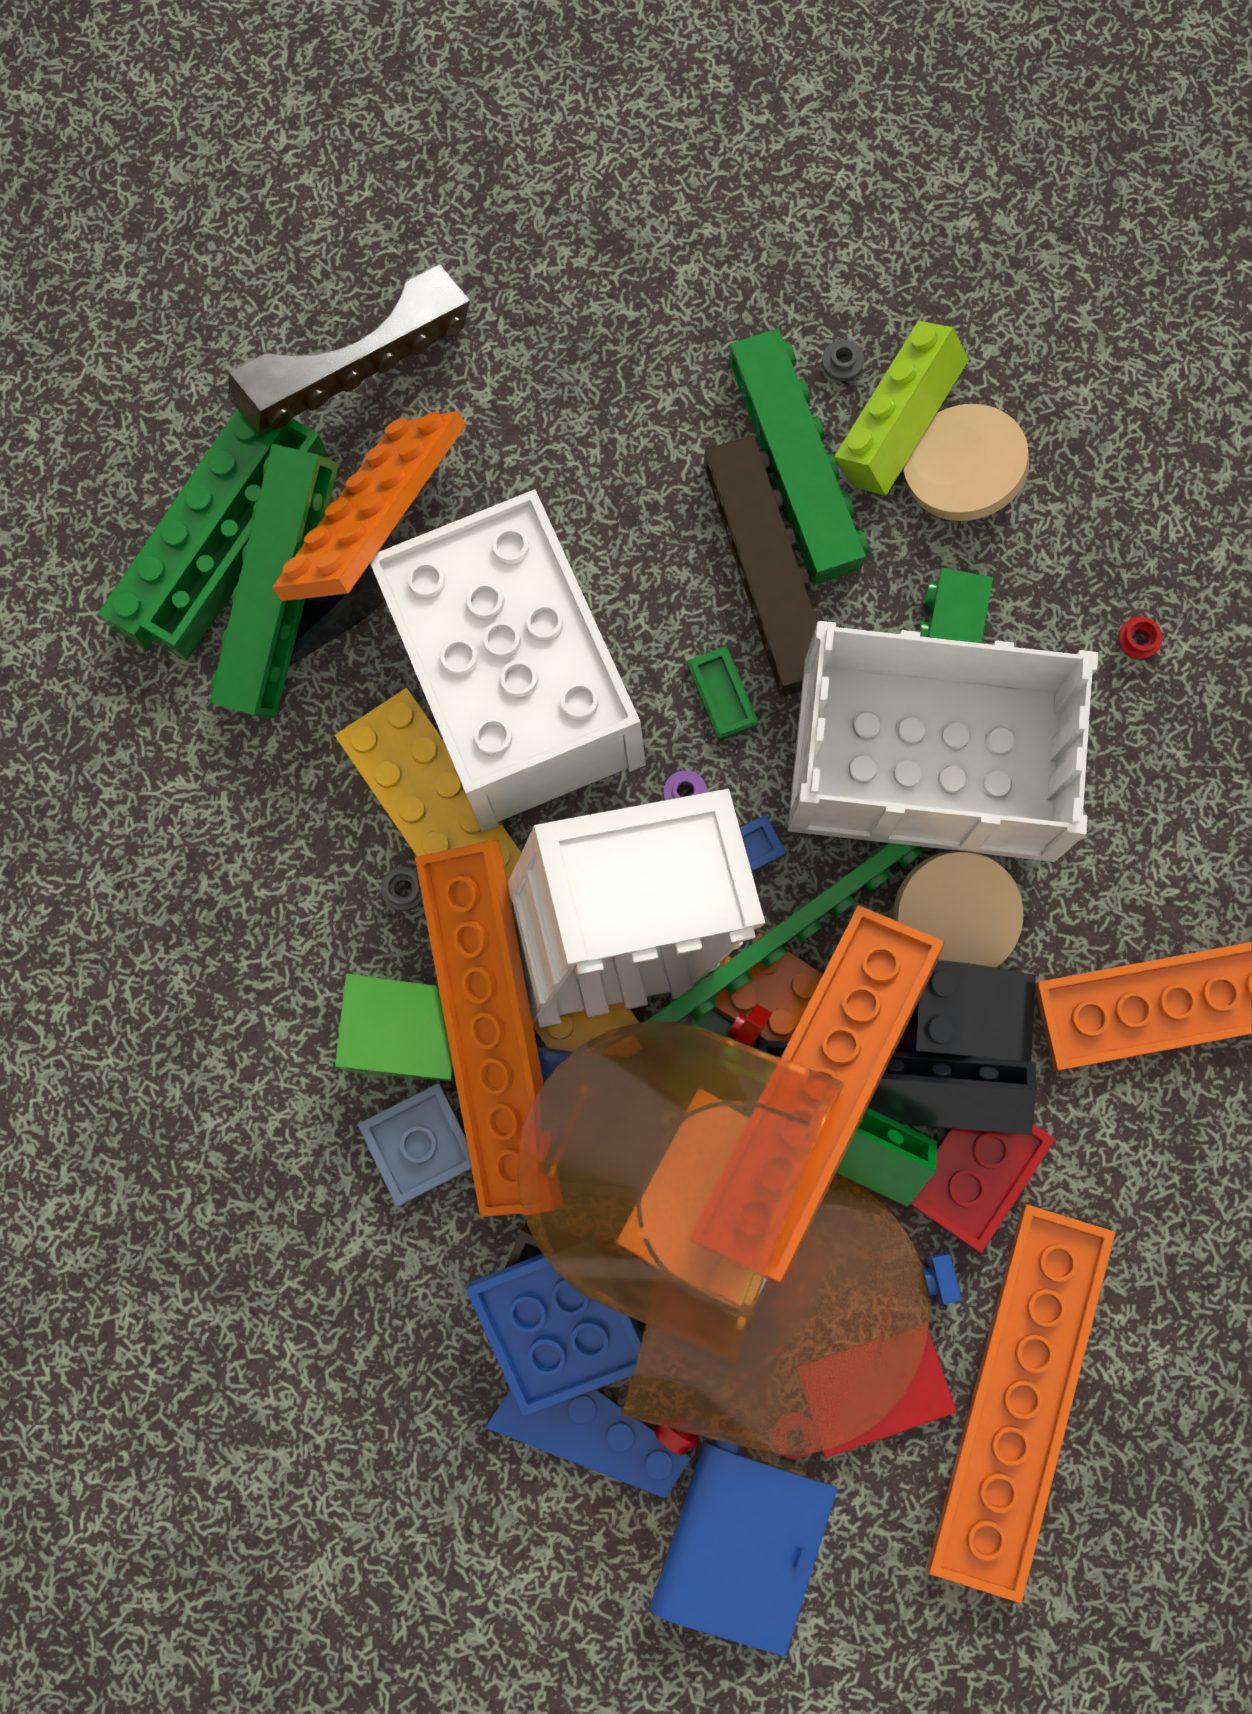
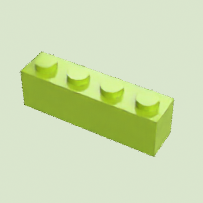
M923 321L916 323L834 456L852 486L885 496L888 494L969 361L954 327Z

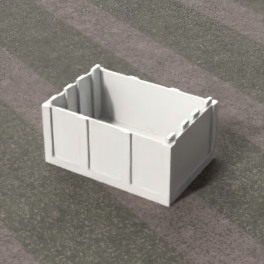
M535 489L376 553L370 562L482 833L498 827L499 821L627 768L631 772L646 765L640 719Z
M817 621L804 662L788 831L1055 862L1087 833L1088 816L1083 815L1091 683L1092 676L1097 671L1098 652L1079 650L1077 654L1017 648L1014 647L1013 642L995 641L991 645L920 637V632L902 630L900 634L839 628L836 627L835 622Z
M729 789L534 825L507 883L532 1022H537L539 1029L560 1025L562 1023L560 1016L585 1011L587 1018L609 1014L608 1006L624 1002L625 1010L647 1006V997L671 992L672 1000H675L702 981L712 970L720 967V962L734 949H738L743 945L742 941L754 939L756 937L754 930L765 924Z

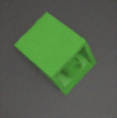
M346 974L335 1067L348 1073L455 1083L439 987Z

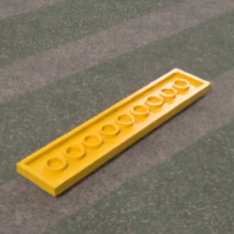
M407 687L334 735L416 856L499 840L508 883L521 855V851L500 821L498 822V827L482 833L444 740ZM624 1002L609 1005L610 1013L597 1017L587 1018L585 1011L560 1016L562 1022L560 1025L541 1029L538 1028L537 1022H533L534 1029L547 1048L633 1059L653 1045L652 1042L643 1049L633 1036V1033L641 1024L630 1009L625 1010Z

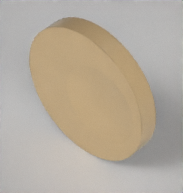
M963 404L944 409L936 413L903 467L907 487L913 499L924 510L937 517L954 521H969L991 515L1010 503L1025 483L1029 470V452L1026 437L1021 427L1012 417L994 407L981 404Z
M953 850L932 855L910 871L897 892L893 909V920L943 940L944 949L938 960L997 968L1006 960L1017 944L1023 925V903L1015 881L1000 864L977 853Z

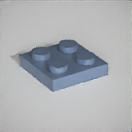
M440 1083L357 1124L397 1207L471 1170L465 1133Z

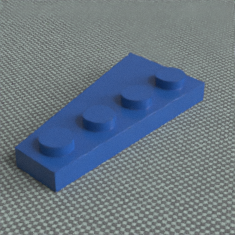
M598 1389L524 1417L510 1390L485 1427L662 1498H666L691 1460V1456L687 1453L679 1455L666 1448L656 1438L654 1429Z

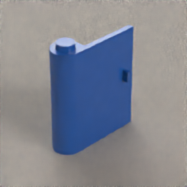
M716 1434L714 1442L707 1440L703 1442L649 1610L658 1617L677 1625L785 1657L838 1488L834 1485L751 1459L740 1452L742 1447L740 1442Z

